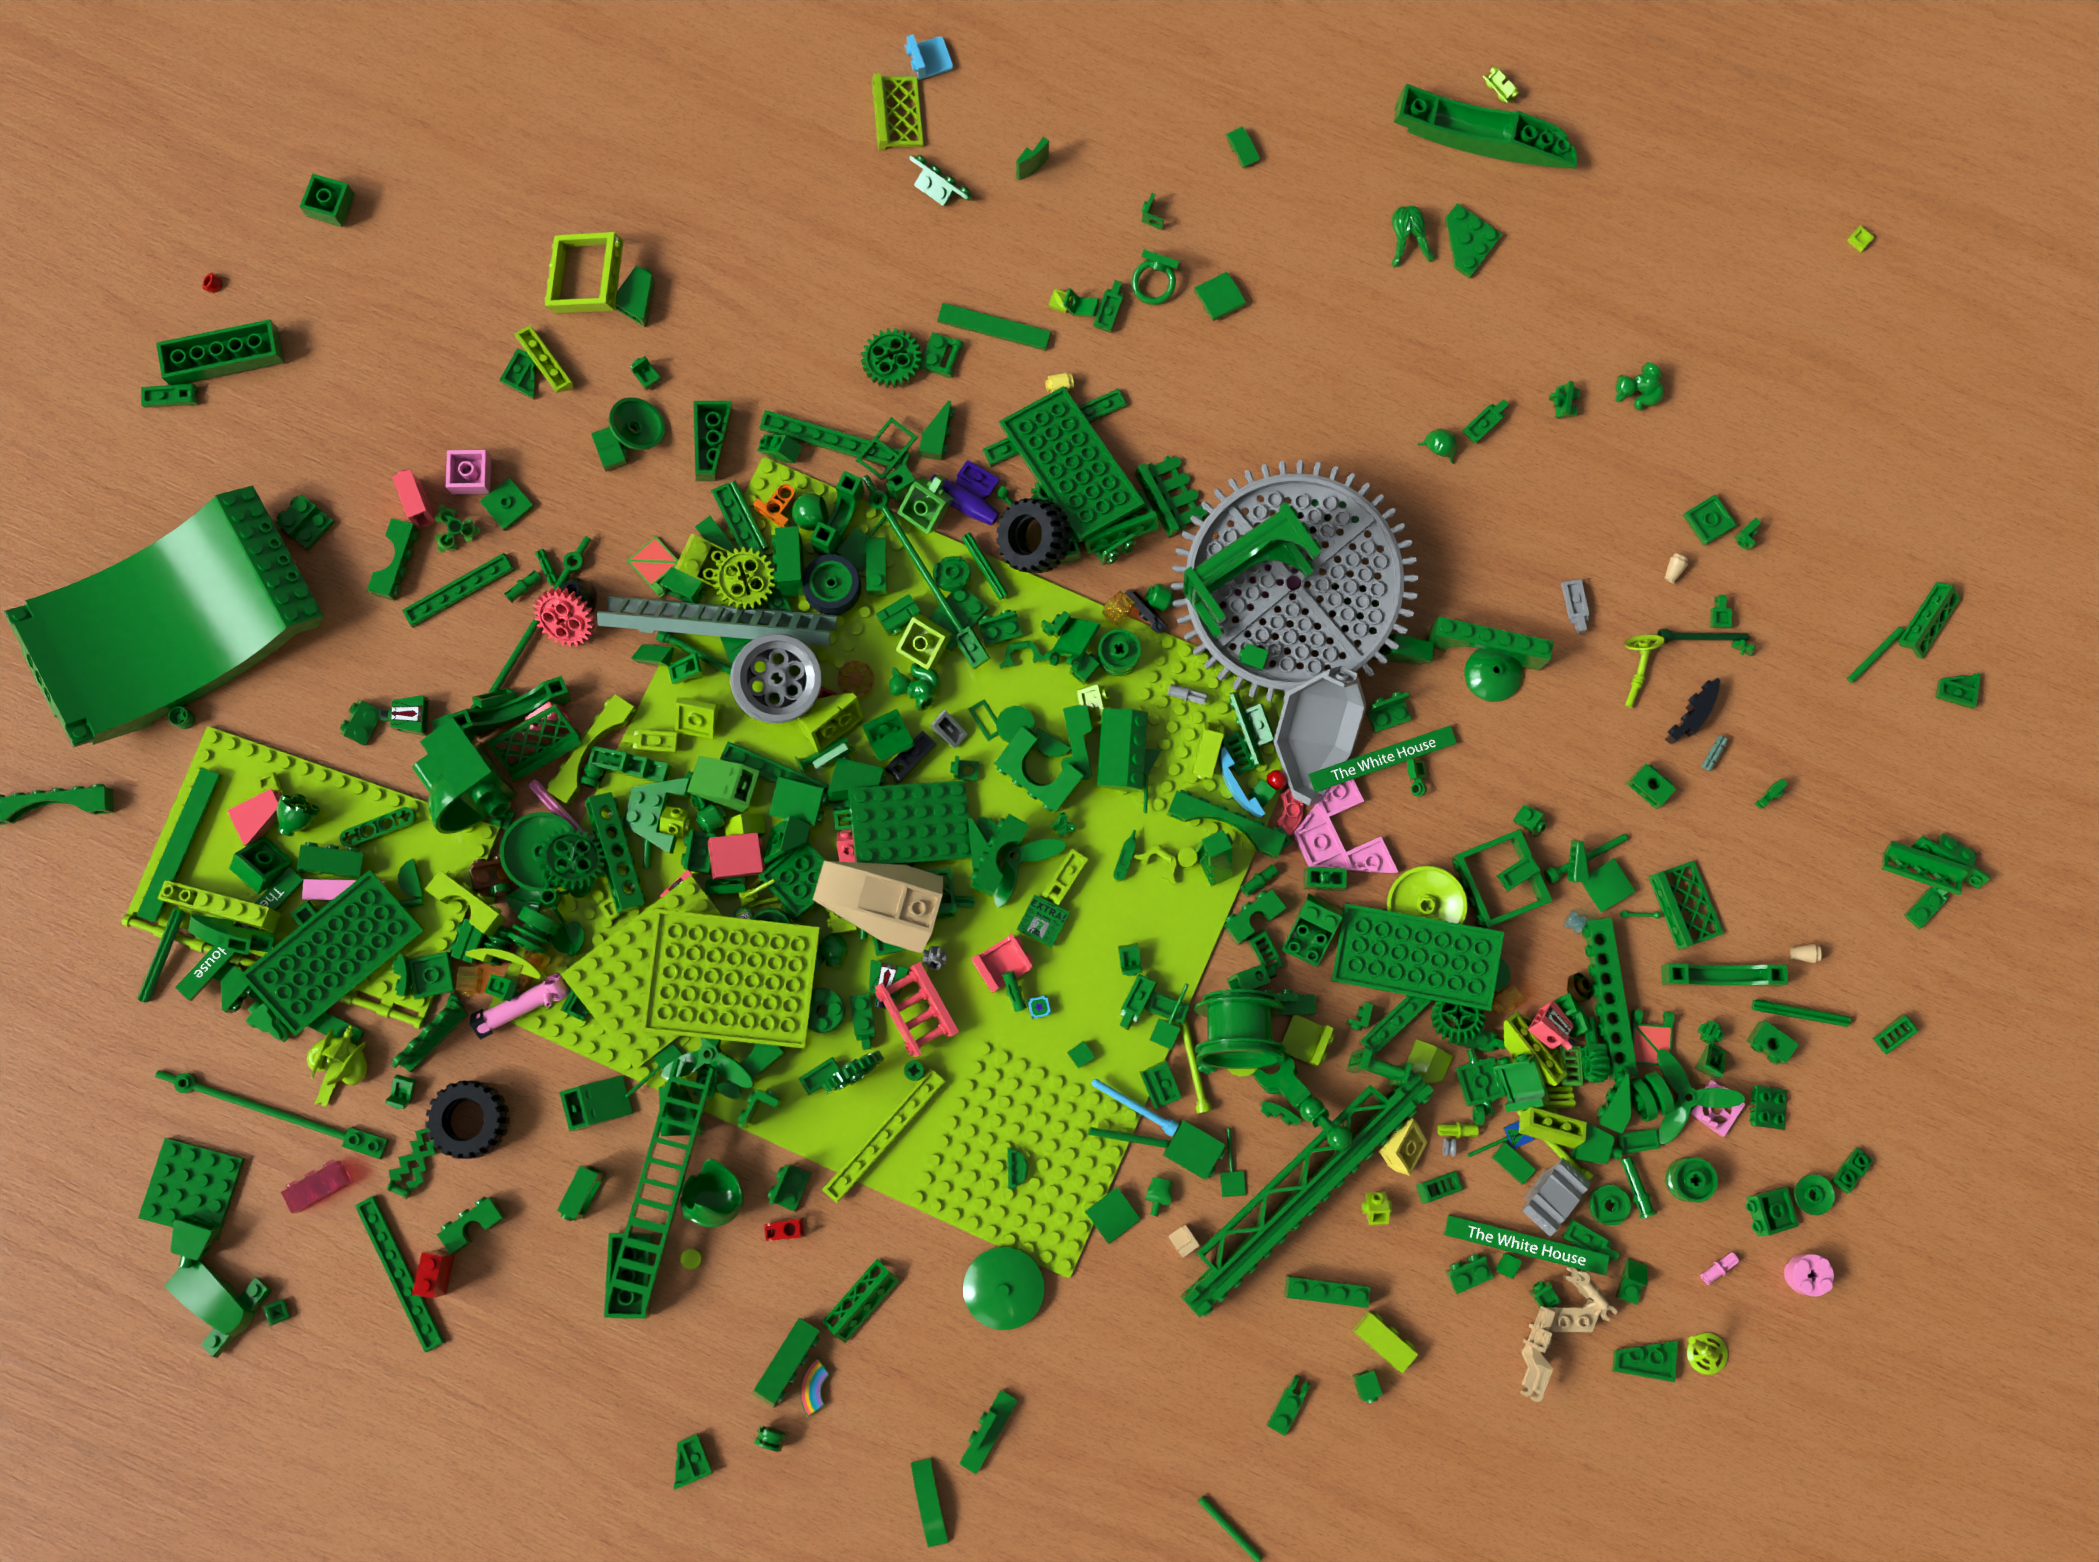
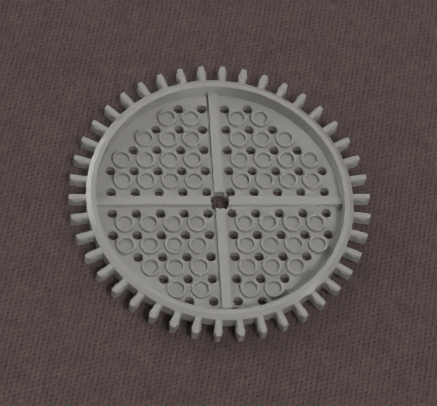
M1298 460L1296 474H1287L1285 461H1280V475L1270 476L1268 466L1263 464V479L1254 481L1253 475L1249 470L1245 471V478L1249 484L1242 488L1238 487L1237 482L1233 478L1229 479L1230 487L1234 491L1230 496L1225 497L1222 491L1216 488L1214 493L1221 503L1214 509L1209 503L1203 501L1201 505L1210 515L1205 521L1193 515L1190 518L1193 524L1200 527L1197 535L1187 531L1182 532V537L1193 542L1190 550L1176 548V554L1188 557L1187 565L1172 566V570L1176 573H1184L1189 567L1194 569L1252 530L1255 524L1262 523L1271 517L1269 515L1271 511L1277 513L1279 506L1284 504L1286 498L1292 501L1289 506L1292 505L1297 513L1304 514V517L1299 519L1301 523L1304 522L1309 529L1311 527L1316 528L1314 534L1308 533L1312 539L1315 538L1320 545L1323 542L1329 544L1328 548L1322 547L1320 549V556L1311 561L1314 566V572L1307 579H1305L1300 571L1293 573L1291 571L1293 566L1287 563L1266 561L1253 565L1214 591L1211 596L1220 607L1221 602L1227 604L1226 608H1220L1226 616L1225 620L1220 624L1217 623L1219 628L1224 630V634L1216 640L1187 598L1173 601L1174 607L1188 606L1189 610L1188 615L1177 619L1178 624L1192 621L1195 628L1184 635L1185 640H1192L1194 637L1199 636L1203 642L1194 649V655H1200L1206 649L1213 655L1206 661L1204 667L1208 670L1219 661L1224 666V669L1219 673L1218 679L1220 681L1224 680L1231 671L1238 676L1233 683V689L1236 691L1241 687L1243 680L1251 682L1252 687L1249 690V697L1251 698L1255 697L1259 686L1268 688L1266 699L1269 703L1274 698L1275 690L1285 691L1283 698L1285 701L1288 691L1325 672L1324 666L1326 665L1331 666V669L1342 666L1353 672L1362 668L1368 676H1374L1373 669L1367 663L1373 657L1384 665L1388 662L1387 658L1379 650L1384 644L1393 650L1398 649L1399 645L1388 638L1392 630L1400 634H1406L1408 630L1396 623L1398 615L1413 617L1414 614L1410 609L1401 608L1402 599H1417L1416 593L1404 591V583L1418 581V575H1404L1403 566L1415 564L1417 562L1416 557L1402 559L1400 550L1409 548L1412 545V541L1405 540L1397 543L1394 536L1405 529L1404 523L1390 528L1386 520L1393 517L1396 510L1391 508L1381 515L1376 507L1383 502L1384 496L1382 494L1377 496L1371 503L1364 498L1370 489L1368 482L1362 486L1359 492L1351 489L1350 487L1355 480V474L1351 473L1347 477L1345 484L1335 481L1338 476V467L1336 466L1331 470L1329 478L1319 476L1322 469L1321 462H1316L1313 475L1303 474V460ZM1259 496L1264 497V501L1261 503L1257 501ZM1314 500L1319 502V505L1316 507L1311 504ZM1341 502L1346 503V507L1344 509L1339 507V504ZM1243 509H1248L1249 514L1243 515ZM1330 515L1331 520L1325 521L1324 516ZM1357 517L1359 521L1358 523H1353L1351 519ZM1229 521L1234 522V526L1232 528L1227 526V523ZM1337 530H1343L1344 534L1342 536H1338L1336 533ZM1369 531L1372 535L1370 538H1366L1364 533ZM1214 534L1220 535L1218 540H1214L1212 536ZM1351 544L1356 545V549L1353 551L1349 549ZM1300 546L1303 550L1301 554L1305 559H1307L1306 557L1309 554L1302 546ZM1382 546L1384 551L1378 552L1377 547ZM1339 556L1341 558V562L1336 563L1334 561V558ZM1363 559H1368L1369 563L1367 565H1363L1361 561ZM1270 565L1272 568L1270 571H1265L1264 567ZM1321 569L1326 570V574L1323 576L1319 574ZM1348 571L1354 573L1352 578L1347 577L1346 573ZM1376 573L1381 574L1380 580L1374 578ZM1291 576H1297L1302 583L1300 588L1295 591L1290 590L1286 585L1288 578ZM1251 577H1255L1257 581L1256 583L1251 584L1249 582V579ZM1282 579L1284 581V584L1282 586H1278L1276 583L1277 580ZM1309 581L1311 583V587H1304V583ZM1184 582L1172 583L1171 588L1183 590ZM1333 584H1338L1339 588L1337 590H1333L1331 586ZM1365 586L1367 590L1360 592L1359 587ZM1236 590H1241L1242 594L1240 596H1236L1234 592ZM1268 592L1269 597L1263 598L1262 593ZM1291 594L1296 595V599L1293 601L1289 599ZM1318 596L1324 598L1322 603L1317 602L1316 598ZM1346 598L1351 599V604L1346 605L1344 600ZM1372 601H1378L1379 606L1373 607ZM1249 604L1254 605L1252 611L1247 610ZM1279 606L1282 610L1280 613H1276L1274 608ZM1305 608L1309 610L1307 615L1301 613ZM1335 611L1336 616L1333 618L1330 617L1329 612ZM1358 613L1364 615L1362 620L1357 619L1356 615ZM1235 616L1238 617L1239 622L1233 623L1232 618ZM1261 619H1265L1267 621L1266 624L1263 626L1259 624V621ZM1288 621H1292L1294 626L1289 628L1286 624ZM1316 623L1321 624V629H1314V625ZM1342 626H1348L1349 630L1347 632H1343L1341 630ZM1375 628L1376 634H1370L1369 629ZM1246 631H1250L1252 633L1250 638H1246L1244 636V633ZM1272 634H1278L1279 638L1277 640H1273L1271 638ZM1305 636L1306 641L1300 642L1299 637ZM1328 638L1334 640L1332 645L1327 644L1326 640ZM1356 640L1361 641L1360 647L1354 645ZM1231 644H1236L1237 648L1235 650H1230L1229 646ZM1246 644L1256 647L1263 646L1265 650L1269 651L1263 671L1240 663L1241 659L1238 656L1241 648H1245ZM1290 648L1291 654H1284V650ZM1312 651H1318L1319 655L1317 657H1313L1311 655ZM1345 653L1346 658L1343 660L1340 659L1339 654ZM1272 660L1275 661L1276 666L1270 667L1269 662ZM1302 663L1304 668L1299 670L1296 665Z

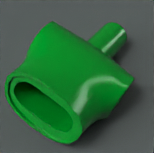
M1152 1177L1145 1197L1146 1200L1153 1202L1150 1215L1158 1217L1161 1205L1170 1206L1172 1181Z

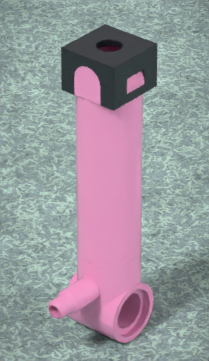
M554 973L548 976L543 983L511 998L510 1002L505 1001L486 1011L481 1009L470 1014V1026L481 1040L493 1034V1029L544 1004L546 1007H550L552 1000L559 1001L569 995L571 989L560 973Z

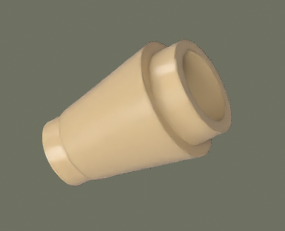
M1674 554L1673 557H1670L1664 579L1670 583H1675L1688 566V559L1680 554Z
M1815 944L1791 947L1790 958L1816 963V961H1821V947Z

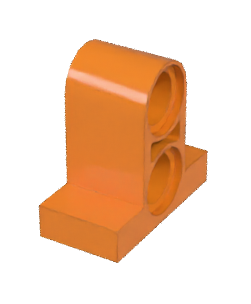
M782 484L767 503L757 498L753 506L757 512L779 527H790L789 519L785 515L796 501V495L791 485ZM785 492L791 493V496L788 498L782 497ZM774 507L780 508L777 513L771 512V509Z

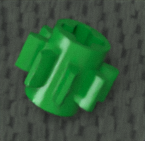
M1707 1021V1024H1700L1697 1031L1701 1034L1700 1040L1710 1045H1714L1715 1042H1721L1725 1034L1721 1032L1722 1026L1713 1021Z

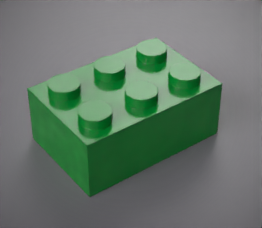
M799 527L775 528V535H772V545L775 553H773V563L776 570L774 571L776 589L780 590L782 597L804 595L802 582L804 575L803 544Z

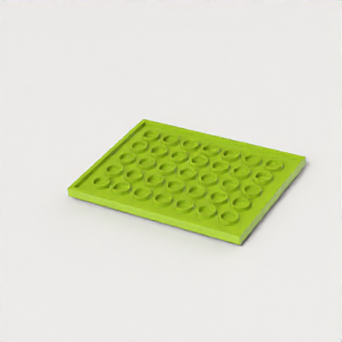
M692 875L560 974L635 1070L680 1036L641 1031L656 909L723 916Z
M656 909L641 1031L805 1048L820 927Z

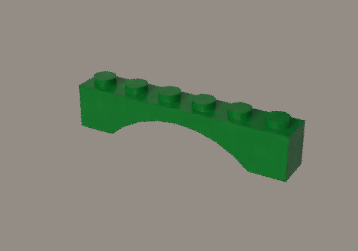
M561 675L542 682L528 693L508 702L486 708L464 709L447 715L449 720L454 718L472 736L523 719L547 702L563 705L571 702Z
M94 784L92 788L74 786L72 790L55 788L52 789V792L46 793L43 790L32 791V794L27 795L21 792L12 793V796L8 797L0 795V825L13 824L31 810L50 804L75 805L92 815L114 813L113 790L105 787L104 784Z
M1176 791L1167 813L1168 816L1182 822L1197 819H1213L1228 823L1246 835L1258 853L1275 860L1279 856L1286 838L1281 829L1276 827L1270 829L1259 820H1248L1246 815L1239 812L1231 813L1225 806L1217 805L1216 807L1211 805L1209 800L1199 797V799L1194 798L1188 791Z
M1665 964L1661 966L1662 985L1770 987L1788 985L1787 965L1718 966Z

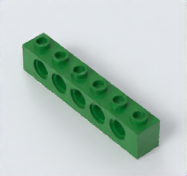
M612 792L590 796L585 801L596 842H600L599 848L603 849L602 855L605 856L603 862L604 870L617 914L640 909L645 904L646 897L644 891L640 890V876L638 872H635L633 866L635 860L633 854L628 849L629 839L623 832L622 827L624 823L622 817L618 815L617 799L613 798ZM601 812H607L610 818H604ZM607 830L613 831L615 837L608 836ZM612 849L619 850L621 856L614 855ZM618 868L625 869L626 875L620 874ZM623 886H628L632 893H626Z

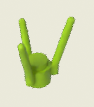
M758 878L746 887V892H739L744 906L751 905L753 908L760 904L779 901L777 897L756 900L759 898L757 892L773 884L775 879L754 888L761 882L760 878Z

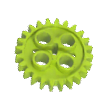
M742 547L741 552L734 548V554L727 551V558L720 556L722 563L716 562V566L719 569H713V573L717 576L712 577V581L718 582L713 587L714 589H720L716 593L717 596L724 595L722 602L729 600V607L735 603L736 610L739 609L740 605H743V609L746 611L747 605L754 609V603L762 606L761 599L768 601L766 594H773L769 588H775V584L771 582L774 581V576L770 575L774 573L775 569L769 568L772 564L771 561L765 563L766 555L760 558L759 550L753 554L752 548L745 552V548ZM739 562L742 563L745 577H749L747 578L750 595H747L743 580H740ZM748 563L756 565L753 571H748L745 567ZM730 568H735L737 570V574L735 576H729L726 573L727 570ZM754 581H759L762 586L760 589L755 590L751 587V584ZM736 586L743 589V592L739 595L732 593L733 588Z

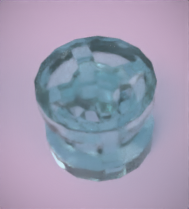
M1572 910L1568 914L1563 927L1571 928L1574 933L1579 934L1586 924L1587 917L1584 915L1580 916L1577 914V911Z

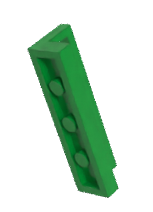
M1936 582L1900 637L1898 644L1901 647L1912 649L1917 658H1924L1960 602L1961 597L1954 585Z
M1891 841L1883 852L1882 870L1956 895L1961 894L1962 881L1969 872L1968 866ZM1888 862H1894L1898 867L1889 865ZM1908 868L1914 869L1917 873L1911 872ZM1927 874L1933 875L1937 880L1931 879ZM1947 880L1956 883V887L1949 885Z
M876 1259L822 1322L834 1336L846 1343L897 1285L900 1279L889 1271L881 1261ZM880 1267L882 1272L876 1278H873L874 1272ZM867 1284L866 1290L859 1294L860 1288ZM853 1300V1305L846 1309V1304ZM836 1316H839V1321L833 1327L830 1322Z

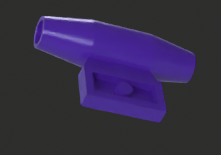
M967 460L957 474V482L946 479L942 486L944 492L954 498L950 506L968 517L993 526L997 521L1000 513L984 499L991 495L1000 479ZM934 474L929 481L933 482L934 478L938 475Z

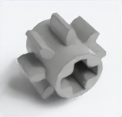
M931 946L929 951L924 950L923 964H926L928 969L937 971L941 966H946L947 952H943V949L939 946Z

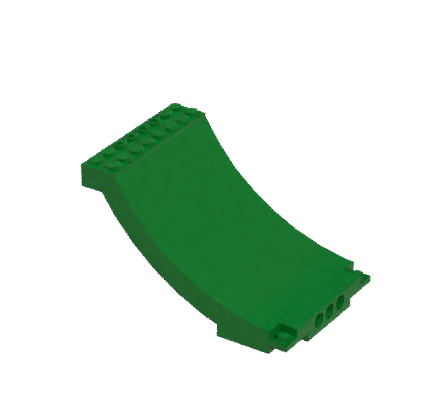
M253 485L215 495L212 500L175 530L123 561L68 586L25 600V605L4 611L21 645L23 657L54 717H58L73 748L90 742L92 745L151 727L153 720L167 715L172 708L177 706L183 707L250 669L280 648L297 633L320 627L324 616Z

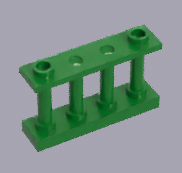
M1367 1048L1351 1053L1346 1069L1347 1072L1354 1074L1368 1071L1389 1078L1388 1086L1391 1087L1407 1084V1081L1410 1082L1412 1079L1413 1070L1410 1063L1394 1066L1376 1060L1372 1056L1373 1051Z

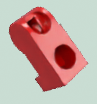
M803 1218L764 1224L765 1241L805 1237Z

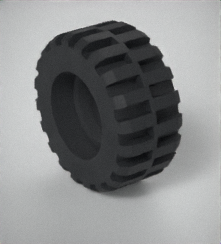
M1023 498L1010 505L1011 508L1007 507L1004 511V517L1001 516L999 520L1000 526L997 527L996 531L998 533L996 541L1000 546L998 550L1000 555H1004L1003 560L1011 568L1021 572L1043 573L1051 571L1053 567H1058L1061 563L1060 560H1064L1067 556L1066 550H1069L1071 545L1069 544V539L1072 536V533H1069L1071 526L1070 522L1066 521L1067 515L1065 512H1061V507L1048 500ZM1037 519L1041 526L1042 539L1039 547L1032 553L1026 543V532L1030 523Z
M465 1080L451 1083L446 1086V1089H441L437 1092L438 1097L436 1099L432 1098L429 1103L432 1107L431 1110L426 1112V1116H429V1121L425 1122L426 1128L430 1130L427 1135L429 1139L434 1140L433 1145L435 1148L441 1149V1153L446 1156H452V1158L457 1159L479 1158L484 1154L492 1152L495 1146L500 1145L502 1142L501 1137L503 1135L506 1136L508 1131L505 1127L506 1124H509V1118L506 1116L509 1110L508 1106H505L503 1103L505 1101L503 1096L498 1095V1091L494 1087H489L488 1084ZM467 1100L475 1101L484 1111V1126L474 1138H459L451 1126L452 1113L459 1103Z

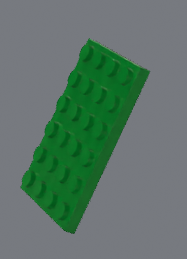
M965 780L848 789L856 863L898 865L972 859Z

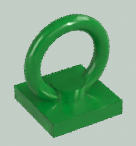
M1143 249L1141 257L1147 261L1142 262L1135 269L1131 280L1132 290L1135 296L1145 304H1162L1174 293L1176 277L1173 270L1179 271L1181 264L1177 260ZM1147 268L1166 273L1168 276V288L1159 297H1148L1139 287L1140 275Z

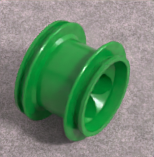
M1229 989L1206 994L1203 997V1001L1194 1007V1011L1197 1014L1207 1017L1208 1041L1202 1042L1194 1048L1198 1054L1196 1056L1197 1062L1205 1066L1224 1069L1264 1068L1284 1062L1285 1056L1283 1053L1286 1051V1046L1280 1042L1273 1041L1272 1017L1284 1012V1004L1277 1001L1275 995L1260 990Z

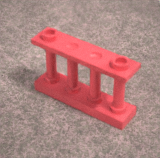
M921 962L909 967V975L885 988L883 983L875 986L877 998L880 1002L883 1001L906 1043L905 1049L913 1057L921 1055L922 1053L919 1048L943 1034L948 1038L959 1032ZM913 981L917 982L920 988L919 992L895 1005L890 994ZM922 999L927 1000L930 1006L929 1010L905 1023L899 1012ZM931 1017H936L939 1022L938 1028L915 1041L909 1030Z

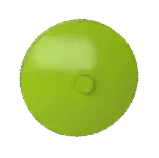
M1418 866L1407 870L1395 880L1388 894L1387 911L1463 924L1467 914V898L1461 883L1450 872L1436 866Z

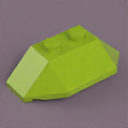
M1515 1011L1504 1021V1046L1514 1058L1522 1053H1527L1528 1055L1535 1054L1544 1082L1553 1086L1558 1085L1567 1076L1559 1051L1556 1047L1550 1049L1529 1032L1528 1028L1533 1020Z

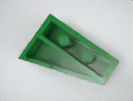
M306 842L305 845L300 846L297 872L303 873V871L319 875L329 874L339 877L360 878L364 853H360V849L347 848V851L339 850V846L327 845L326 848L318 847L317 843Z

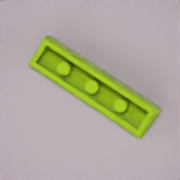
M531 325L514 334L556 393L573 389V382Z

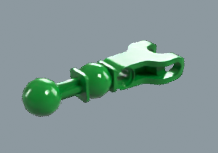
M1286 1052L1283 1053L1285 1060L1280 1063L1281 1066L1277 1073L1266 1074L1261 1069H1257L1253 1073L1255 1080L1265 1092L1283 1095L1300 1112L1304 1120L1312 1123L1314 1128L1319 1125L1327 1133V1143L1332 1149L1344 1151L1350 1147L1353 1140L1351 1131L1345 1126L1335 1125L1328 1118L1329 1112L1323 1102L1313 1097L1312 1093L1297 1078L1295 1062Z

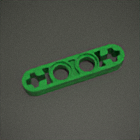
M408 807L397 809L344 830L340 834V842L349 848L357 847L411 826L415 823L417 815L414 810ZM405 812L411 814V816L408 817V821L404 819L397 821V819L395 818V816L399 819L404 817ZM386 819L393 821V825L389 829H384L383 822ZM367 826H372L374 833L369 837L365 836L364 829ZM349 834L352 836H356L359 834L361 836V838H353L352 843L346 841V839L349 838Z

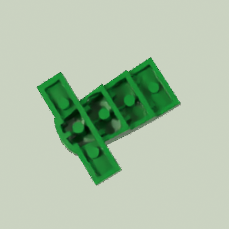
M202 1259L198 1261L193 1260L191 1268L179 1267L164 1285L187 1309L213 1327V1330L201 1345L215 1358L220 1356L234 1337H237L249 1326L255 1311L272 1291L261 1278L255 1277L239 1296L229 1282L224 1281L215 1269L208 1267Z

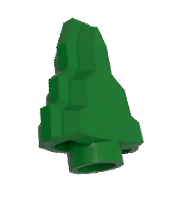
M262 999L257 1000L247 1009L251 1014L245 1022L252 1028L257 1027L261 1032H269L275 1039L286 1042L291 1037L288 1028Z

